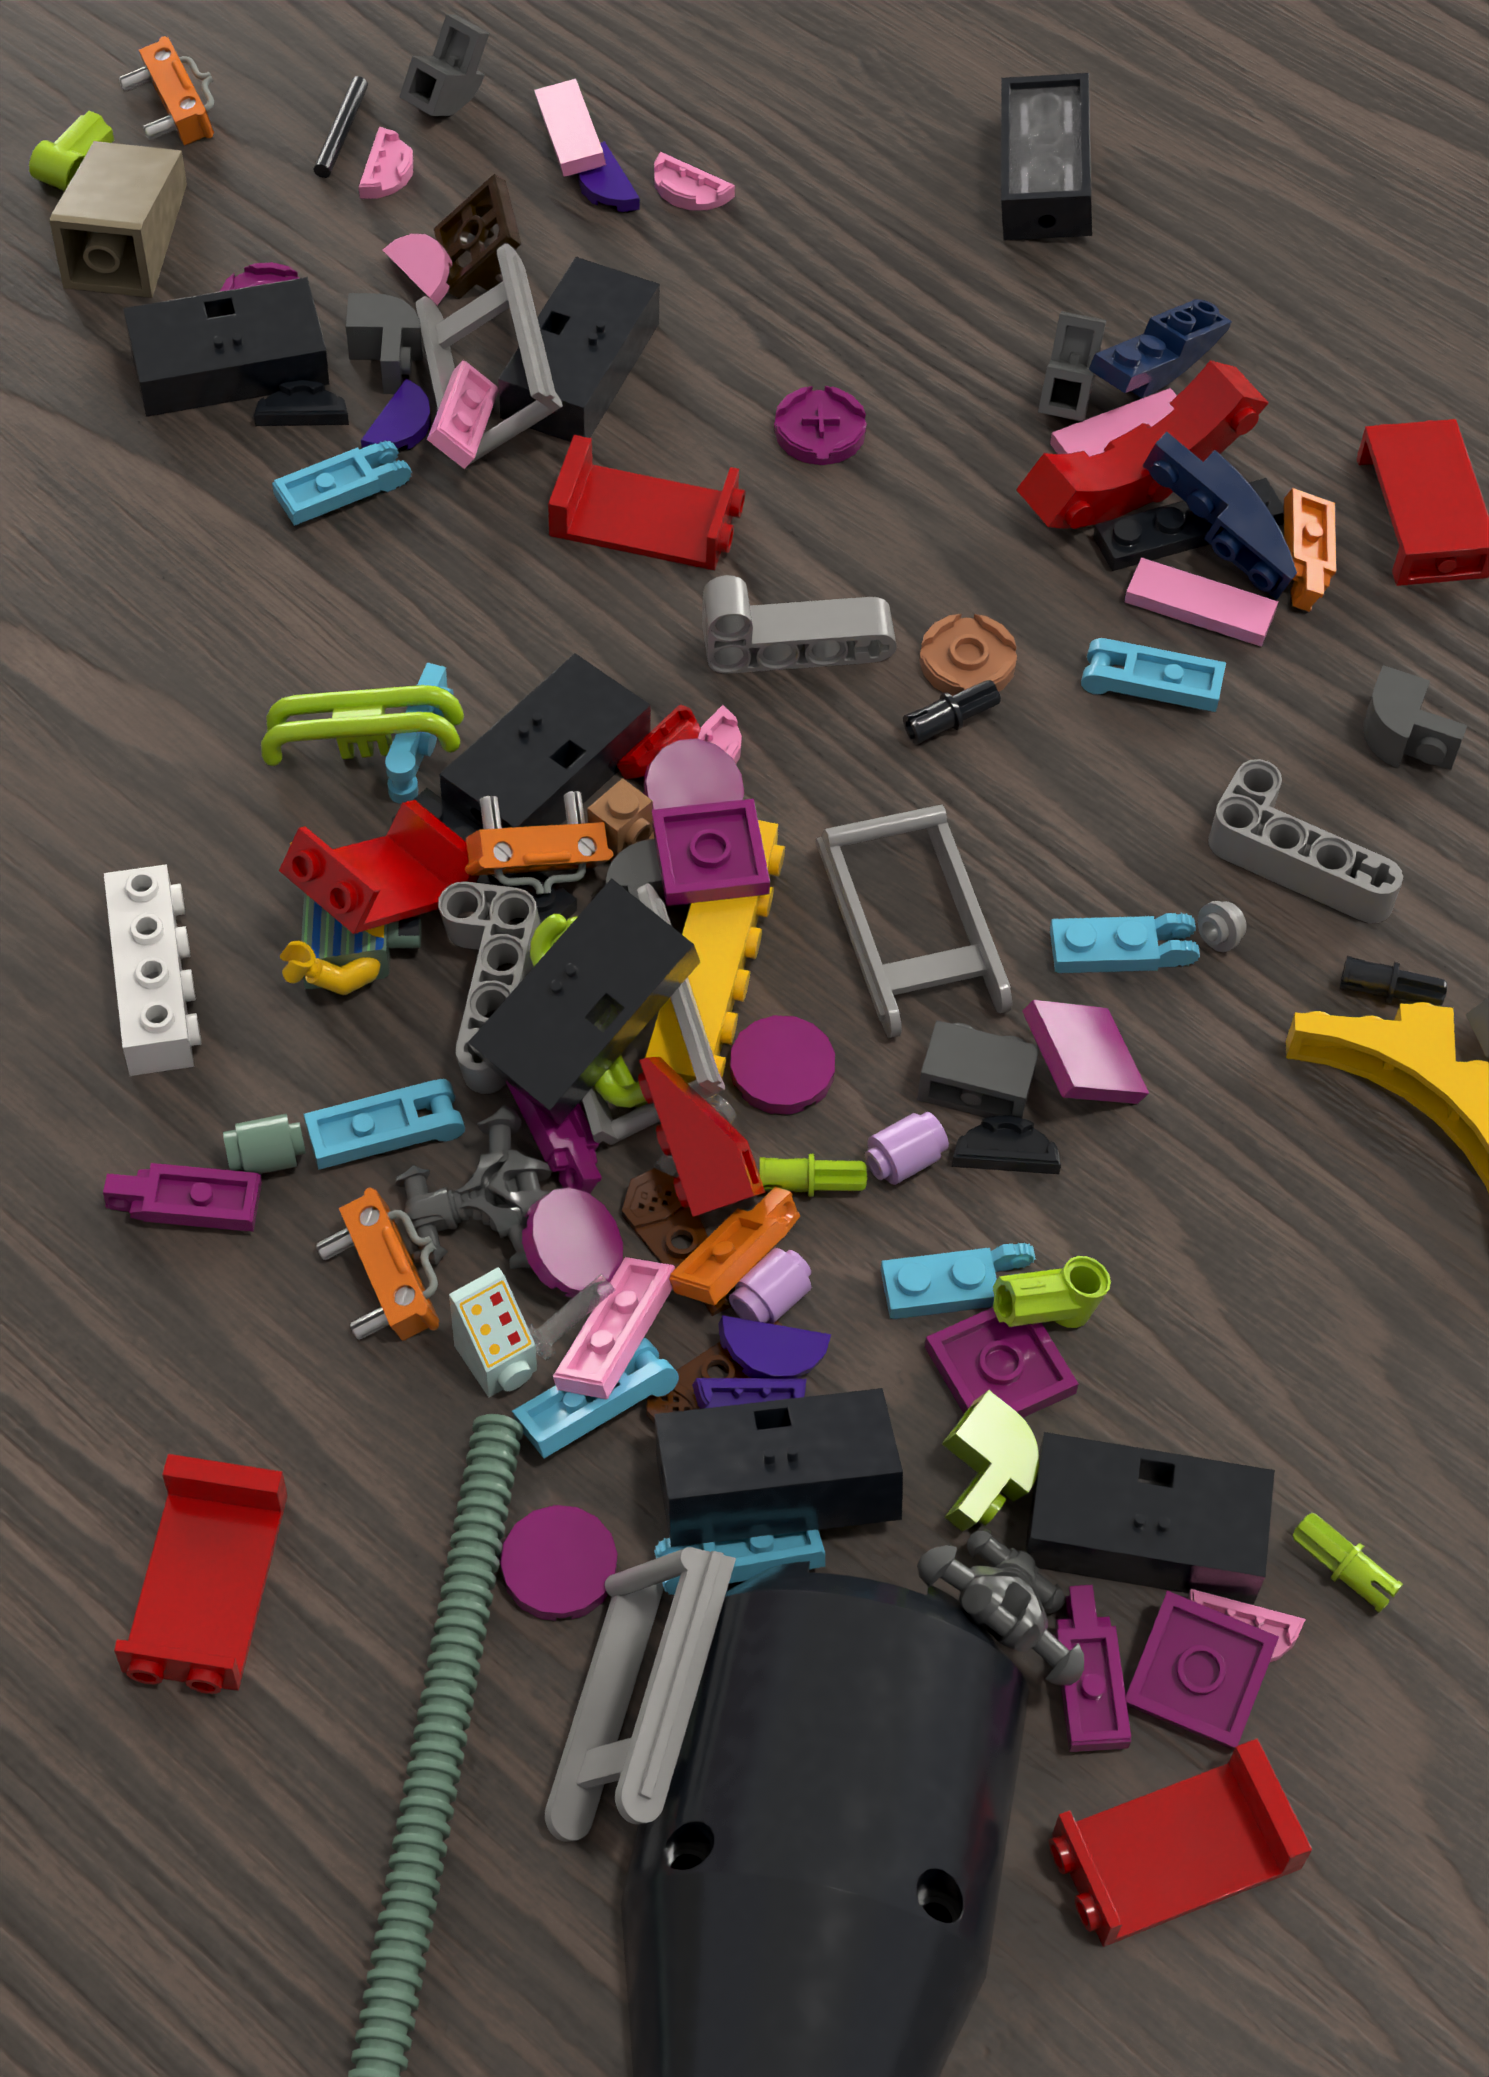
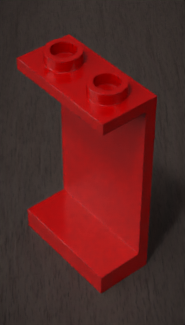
M1428 420L1424 422L1365 426L1356 459L1358 465L1374 464L1399 543L1398 553L1392 569L1396 586L1489 578V515L1457 420Z
M574 435L548 503L549 536L715 571L721 552L729 553L734 535V525L731 524L733 517H741L746 491L739 489V469L733 467L729 469L723 490L719 491L593 465L592 438Z
M415 799L402 802L386 836L336 849L329 847L306 826L298 828L279 869L285 877L353 934L439 909V897L442 891L449 885L456 882L476 883L480 876H471L465 871V867L469 864L466 841Z
M168 1454L162 1474L168 1496L129 1639L128 1641L117 1639L114 1652L121 1671L127 1673L129 1678L140 1683L154 1685L162 1683L163 1679L186 1682L189 1688L207 1694L220 1693L222 1688L239 1691L288 1496L283 1472Z
M1258 1738L1236 1746L1229 1762L1225 1765L1075 1822L1070 1810L1058 1815L1052 1833L1053 1838L1049 1839L1050 1851L1058 1870L1063 1875L1070 1873L1079 1895L1075 1896V1905L1080 1920L1088 1932L1096 1931L1103 1947L1302 1869L1313 1850Z

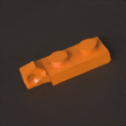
M1292 488L1284 497V539L1289 547L1297 571L1291 588L1292 606L1310 612L1319 597H1323L1324 591L1329 587L1330 579L1336 573L1335 503Z
M774 1187L752 1210L745 1211L737 1208L670 1274L669 1280L674 1292L715 1306L786 1236L800 1218V1213L797 1212L792 1198V1192Z

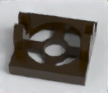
M496 174L488 178L434 228L436 240L445 248L452 260L451 268L449 267V275L446 282L449 285L448 293L458 299L462 298L476 284L489 291L503 282L502 276L499 275L502 272L497 249L506 243L514 250L521 245L506 181ZM498 224L499 232L497 239L485 249L484 242L486 238H492L495 235L493 226ZM469 233L476 236L472 242L467 244ZM467 251L471 253L472 261L463 268L460 266L458 258Z

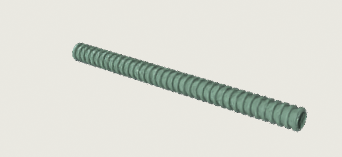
M486 1414L478 1416L473 1420L472 1431L474 1434L470 1436L469 1441L471 1450L467 1452L466 1457L468 1466L463 1472L465 1483L460 1488V1497L462 1499L457 1504L456 1512L459 1516L454 1519L453 1529L455 1533L451 1536L450 1540L452 1550L448 1552L447 1556L449 1567L444 1572L446 1584L441 1587L440 1593L443 1601L438 1604L437 1614L440 1618L434 1624V1632L437 1635L431 1639L430 1649L434 1653L428 1656L427 1667L430 1671L425 1673L424 1685L427 1688L421 1692L420 1702L424 1706L419 1708L417 1712V1720L421 1724L414 1728L413 1737L417 1742L412 1744L410 1749V1756L414 1760L408 1763L406 1774L411 1779L406 1780L403 1785V1793L408 1797L400 1801L399 1811L404 1816L397 1818L396 1830L400 1834L393 1838L392 1848L397 1853L389 1858V1867L393 1872L387 1874L385 1879V1886L390 1891L382 1895L381 1904L386 1910L379 1913L378 1924L382 1927V1930L375 1932L374 1943L379 1949L371 1952L370 1962L375 1966V1969L367 1973L366 1981L371 1985V1988L364 1991L363 2002L368 2007L360 2011L359 2022L364 2025V2028L356 2031L355 2041L360 2045V2048L352 2051L351 2061L356 2065V2069L350 2070L348 2077H401L400 2072L406 2071L408 2067V2059L403 2054L411 2050L412 2039L407 2036V2032L413 2031L416 2019L411 2016V2013L418 2010L419 1999L414 1994L421 1991L423 1980L418 1974L425 1971L426 1960L422 1957V1954L428 1952L430 1941L425 1935L433 1930L434 1922L429 1916L436 1913L437 1902L432 1897L438 1895L440 1891V1883L436 1878L443 1875L444 1864L439 1859L445 1857L447 1853V1845L443 1840L449 1838L451 1827L446 1822L452 1820L454 1808L450 1803L456 1801L457 1789L453 1785L460 1781L461 1772L457 1767L463 1764L464 1753L460 1749L465 1747L467 1743V1735L464 1731L470 1727L471 1717L467 1713L473 1710L474 1699L470 1695L474 1694L477 1688V1681L474 1679L480 1672V1663L477 1660L483 1655L484 1647L481 1642L486 1639L487 1633L484 1625L489 1622L490 1611L487 1608L492 1605L493 1594L490 1591L495 1588L496 1584L494 1573L498 1571L499 1567L497 1556L502 1551L500 1539L505 1534L503 1523L507 1521L509 1511L506 1506L510 1504L512 1494L509 1490L514 1485L515 1477L512 1473L517 1468L518 1461L515 1457L519 1455L520 1443L518 1441L523 1436L521 1424L505 1415Z

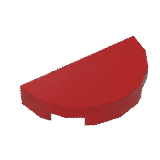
M678 705L619 761L617 767L624 779L645 776L646 768L662 748L678 740L698 739L701 728L692 710L689 707Z

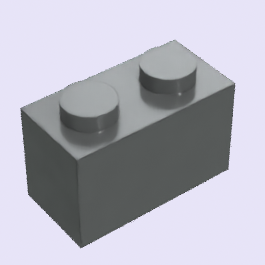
M936 1020L921 1071L917 1100L986 1118L1002 1115L1023 1118L1040 1049L1038 1045L1027 1043L1016 1036H999L975 1030L967 1024H950Z

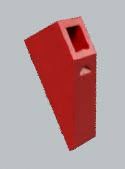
M646 1057L639 1060L643 1070L642 1073L638 1074L639 1086L646 1102L649 1105L654 1103L661 1124L656 1126V1134L663 1153L666 1156L672 1155L679 1175L674 1177V1187L681 1205L684 1208L690 1207L692 1216L695 1217L766 1193L748 1141L661 1057Z

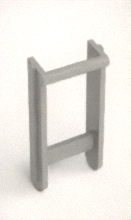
M507 243L497 249L503 282L444 319L438 307L427 296L416 301L417 314L438 409L452 372L455 369L450 346L508 308L511 310L530 394L536 401L483 433L476 456L470 464L563 406L560 397L555 392L524 264L516 251Z
M942 804L824 829L822 837L816 839V844L879 1021L882 1022L888 1038L900 1036L902 1032L900 1013L894 995L983 976L996 1011L998 1013L1011 1011V986L947 823L946 811ZM927 829L971 945L882 965L840 847Z
M649 883L639 887L637 892L640 901L671 925L664 902L660 899L655 889ZM687 977L673 993L671 1000L696 1076V1080L688 1084L704 1099H707L725 1090V1085L718 1072ZM594 1086L582 1099L593 1139L597 1143L604 1141L613 1145L660 1122L654 1103L650 1105L647 1103L613 1120L608 1102L602 1098Z
M687 1547L612 1574L606 1579L605 1589L612 1598L545 1809L547 1828L558 1840L570 1842L579 1840L587 1835L591 1829L604 1784L618 1781L615 1791V1803L620 1815L626 1821L632 1824H644L655 1820L661 1814L736 1558L726 1556L724 1553L717 1551L709 1552ZM680 1576L632 1737L618 1741L663 1593L662 1582Z

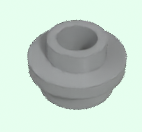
M1212 901L1204 905L1199 911L1198 929L1200 936L1216 951L1227 952L1235 948L1246 933L1245 917L1242 911L1231 902Z

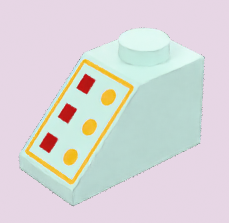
M498 1267L449 1294L454 1347L488 1397L495 1395L503 1389L504 1391H512L521 1387L530 1379L532 1373L537 1371L535 1342L508 1282Z

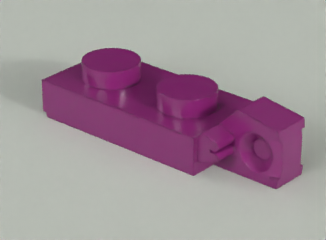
M506 1081L545 1162H548L553 1172L559 1171V1182L562 1187H571L590 1194L602 1179L595 1165L598 1163L595 1150L599 1143L594 1141L590 1125L579 1103L559 1125Z
M151 1163L150 1169L138 1170L137 1176L107 1173L103 1196L106 1209L130 1212L131 1218L143 1220V1222L254 1232L262 1181L261 1174L254 1172Z
M1093 1585L1069 1586V1596L1065 1597L1067 1619L1057 1620L1055 1637L1069 1650L1079 1643L1084 1653V1671L1079 1681L1070 1686L1061 1685L1069 1752L1129 1748L1131 1744V1731L1116 1626H1111L1109 1616L1097 1617Z

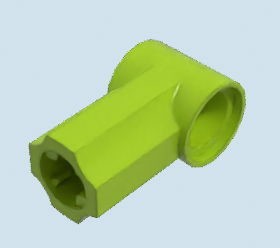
M88 111L85 115H81L54 143L43 140L35 147L29 162L31 176L65 191L93 142L112 143L114 141L112 128L97 113Z
M1087 1256L1070 1258L1061 1269L999 1276L993 1285V1309L999 1323L1005 1322L1009 1327L1055 1321L1067 1328H1078L1085 1325L1109 1291L1111 1284L1110 1276L1101 1263Z

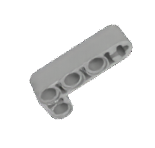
M729 575L710 580L703 590L702 627L709 667L719 673L729 674L875 663L891 657L897 648L889 604L879 597L750 606L746 583L741 578Z
M1261 759L1249 760L1243 763L1238 768L1217 805L1208 839L1209 847L1213 853L1221 859L1367 923H1379L1386 920L1392 913L1403 881L1402 870L1397 863L1275 809V803L1282 782L1280 771L1272 763Z
M456 882L442 891L439 897L438 908L449 940L455 945L479 950L456 1044V1056L466 1085L480 1094H491L506 1085V1081L478 1058L468 1044V1041L489 1019L484 1016L492 1010H497L532 970L530 943L541 921L533 896L525 890L473 882ZM463 912H474L467 918H456ZM515 918L525 919L522 923H519L517 925L507 924L510 920H513ZM506 963L515 964V966L506 971L496 970L500 965Z

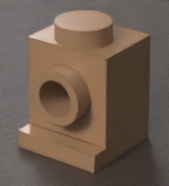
M623 778L587 808L588 823L604 822L608 849L613 851V857L609 859L611 862L628 846L640 841L654 839L652 828L653 801Z

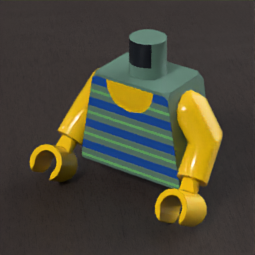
M304 893L301 941L290 942L280 954V959L288 961V964L282 970L283 977L289 983H297L303 978L305 989L324 988L340 995H348L374 980L384 979L390 974L391 948H421V918L409 917L353 934Z

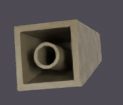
M93 142L49 220L63 288L153 298L187 186L182 150Z

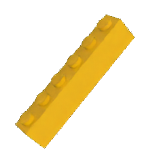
M758 820L769 879L770 875L779 877L784 860L785 846L777 845L778 824ZM770 887V894L691 903L682 935L694 944L700 959L699 965L688 976L721 1078H723L726 1057L719 1055L723 1043L732 1045L735 1036L738 1014L732 1013L735 1000L742 1002L745 1000L750 979V971L744 970L747 958L756 959L762 929L756 928L759 916L768 917L774 887ZM670 997L659 1010L646 1057H661L687 1083L696 1080V1076Z

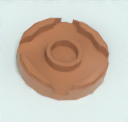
M962 614L949 615L935 622L924 634L919 659L922 672L932 686L943 693L948 692L953 696L986 680H992L997 690L1001 691L1014 677L1017 662L1014 637L1002 624L987 616L974 614L973 619L961 618Z

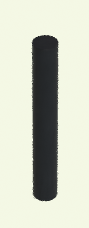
M356 76L351 80L313 168L315 174L319 177L327 178L332 172L368 88V82L363 77Z

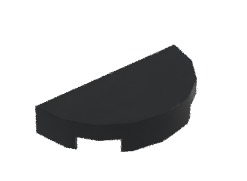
M307 380L285 382L279 385V391L269 395L266 399L263 397L258 401L254 413L255 426L349 425L345 400L325 390V384Z
M1002 1115L983 1119L980 1125L970 1129L964 1136L958 1139L952 1167L1059 1174L1061 1162L1056 1144L1052 1141L1050 1142L1044 1134L1036 1130L1033 1122L1011 1115Z

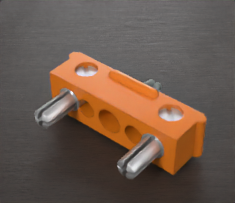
M163 36L159 39V42L139 49L145 67L121 76L119 78L120 85L124 91H128L151 81L168 113V116L144 125L146 137L152 140L176 130L184 146L204 137L212 138L214 131L207 111L214 105V99L208 89V85L214 82L210 73H200L192 58L186 56L178 57L169 37ZM182 63H187L196 78L204 80L201 84V89L207 99L206 105H203Z
M571 791L564 794L567 824L515 828L501 827L498 798L496 796H486L480 799L484 829L478 830L466 837L469 864L465 867V871L471 876L495 874L498 881L503 885H532L536 889L537 894H549L554 883L580 880L584 876L586 868H595L609 861L613 857V851L608 849L604 822L585 823L580 792ZM578 869L575 874L551 876L545 881L543 886L535 878H507L503 875L506 873Z
M369 1187L364 1191L362 1197L339 1208L347 1228L318 1242L316 1248L322 1259L327 1260L355 1245L382 1306L351 1322L350 1326L354 1336L360 1340L390 1325L400 1339L404 1341L428 1328L436 1330L439 1327L440 1320L429 1298L435 1293L438 1286L437 1277L429 1261L430 1253L436 1248L430 1236L421 1238L417 1235L407 1213L401 1210L390 1211L389 1206L377 1190ZM396 1218L402 1220L413 1243L418 1246H425L421 1252L420 1259L430 1283L427 1289L423 1285L394 1220Z

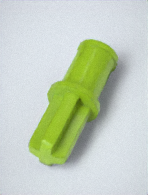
M808 1154V1158L795 1159L759 1157V1175L765 1192H770L774 1187L794 1192H808V1197H814V1190L862 1191L867 1185V1166L862 1161L814 1160V1154Z
M1315 1513L1307 1515L1299 1523L1292 1535L1295 1542L1333 1572L1331 1579L1334 1582L1340 1578L1375 1607L1378 1613L1389 1604V1599L1371 1584H1378L1393 1598L1403 1586V1583L1394 1579L1362 1552L1365 1547L1361 1543H1358L1356 1546L1353 1545Z

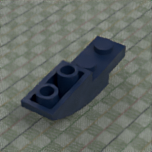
M1192 300L1151 317L1143 334L1095 353L1089 370L1122 392L1127 393L1131 391L1139 397L1145 398L1171 383L1196 363L1229 330L1232 321L1221 315L1219 309L1214 304L1205 300Z
M1166 432L1155 443L1143 467L1150 472L1152 478L1158 484L1171 489L1183 499L1195 515L1205 518L1213 524L1204 540L1212 545L1213 550L1219 557L1231 561L1248 575L1255 587L1268 592L1277 600L1296 576L1297 571L1289 547L1267 506L1243 476L1216 450L1203 462Z

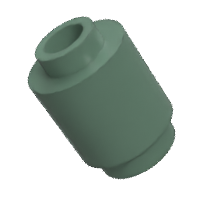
M287 1113L236 1123V1129L223 1132L229 1168L232 1171L264 1174L297 1167L295 1156L306 1154L300 1122L289 1124Z

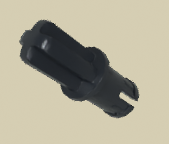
M986 680L953 696L948 692L942 693L940 700L904 715L903 724L909 738L913 739V743L918 745L932 736L951 728L955 730L961 729L963 727V720L998 705L1001 702V697L995 683L992 680Z
M1347 956L1341 976L1340 989L1360 991L1384 997L1386 1003H1391L1394 997L1417 1003L1425 1002L1434 1006H1442L1446 997L1447 981L1399 970L1400 963L1394 962L1393 966Z

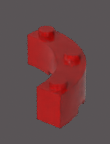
M1210 360L1191 383L1170 402L1174 410L1152 427L1149 424L1142 423L1110 441L1104 448L1105 452L1090 457L1085 451L1069 454L1043 453L1016 491L1041 520L1051 528L1077 529L1121 517L1150 502H1161L1172 494L1173 491L1158 484L1152 478L1150 472L1143 467L1155 443L1166 432L1204 462L1214 450L1221 454L1240 435L1251 431L1259 420V414L1269 402L1235 366Z

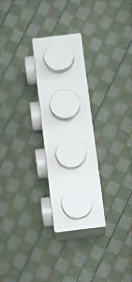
M167 864L104 873L122 1046L129 1075L134 1076L194 1067L192 1046L201 1045V1035L197 1013H187L186 1002L195 1001L196 995L192 970H182L181 958L191 957L186 926L177 927L176 916L185 915L181 884L171 885Z

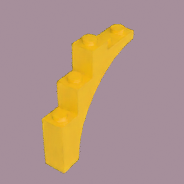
M1425 1002L1414 1004L1400 1003L1394 1020H1383L1377 1016H1363L1360 1018L1334 1016L1321 1011L1309 1013L1295 1012L1286 1038V1058L1324 1064L1367 1078L1406 1099L1436 1122L1465 1153L1489 1194V1063L1482 1060L1456 1061L1453 1008L1434 1006Z

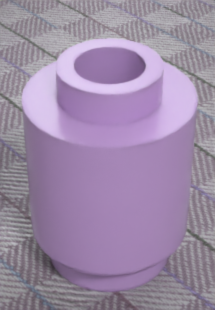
M925 1112L921 1115L912 1113L869 1137V1150L865 1152V1159L869 1169L877 1179H886L889 1183L896 1185L939 1161L941 1153L948 1149L949 1142L944 1128L932 1113Z
M774 1248L735 1285V1291L729 1296L730 1304L741 1319L774 1324L811 1290L809 1279L811 1269L797 1252L793 1250L785 1252L779 1248Z

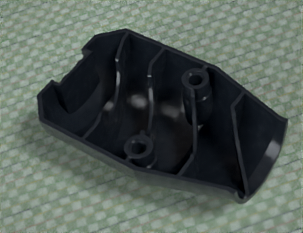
M810 1561L794 1562L772 1567L726 1591L663 1810L655 1820L638 1824L621 1901L633 2077L940 2076L987 1975L1029 1697L1028 1685L1021 1671L981 1625L977 1626L961 1607L960 1601L932 1585L928 1587L927 1594L924 1595L904 1587L866 1578L829 1573H809Z

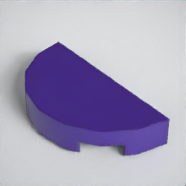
M605 141L601 142L600 145L604 153L606 165L578 173L581 193L592 204L597 206L599 201L605 205L617 206V211L619 212L640 210L638 194Z
M408 379L403 382L362 437L361 448L375 443L379 444L380 441L384 442L386 440L387 442L391 441L397 449L407 445V449H410L426 436L431 425L429 398L420 386Z
M722 1315L718 1323L720 1343L723 1349H728L732 1359L743 1367L742 1372L751 1378L797 1379L811 1372L826 1354L832 1335Z
M696 1378L692 1386L699 1408L704 1409L804 1397L806 1379Z

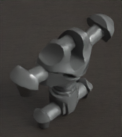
M503 1105L492 1116L476 1124L482 1133L489 1135V1153L480 1155V1162L477 1165L476 1172L463 1187L455 1191L453 1189L449 1190L448 1187H443L429 1193L426 1180L430 1170L421 1169L416 1165H413L407 1172L396 1177L395 1185L399 1187L405 1186L408 1201L405 1203L406 1208L404 1212L410 1217L417 1235L421 1238L430 1236L436 1248L429 1255L430 1264L438 1265L443 1256L448 1253L440 1245L438 1231L449 1228L456 1229L458 1228V1223L462 1222L461 1220H469V1217H473L474 1220H482L484 1225H488L491 1227V1230L498 1232L501 1239L509 1236L516 1251L510 1258V1270L531 1268L522 1245V1230L527 1227L529 1216H525L529 1207L550 1192L541 1190L539 1181L548 1179L551 1176V1170L547 1163L526 1157L517 1150H511V1135L518 1132L522 1121L515 1110ZM418 1246L419 1251L412 1253L411 1258L415 1263H421L420 1256L425 1246Z
M984 1529L970 1535L967 1541V1549L971 1558L978 1554L993 1567L973 1566L969 1569L954 1559L957 1547L951 1545L930 1549L921 1556L917 1568L922 1581L930 1587L940 1578L959 1590L961 1607L977 1626L981 1625L996 1639V1642L1017 1651H1027L1032 1648L1053 1667V1670L1045 1680L1055 1685L1070 1686L1079 1681L1084 1671V1653L1079 1643L1069 1650L1047 1630L1048 1619L1046 1613H1053L1062 1608L1065 1603L1064 1593L1058 1583L1053 1585L1038 1573L1039 1568L1035 1565V1560L1030 1554L1023 1550L1017 1551L1014 1548L1009 1550L992 1536L991 1530Z

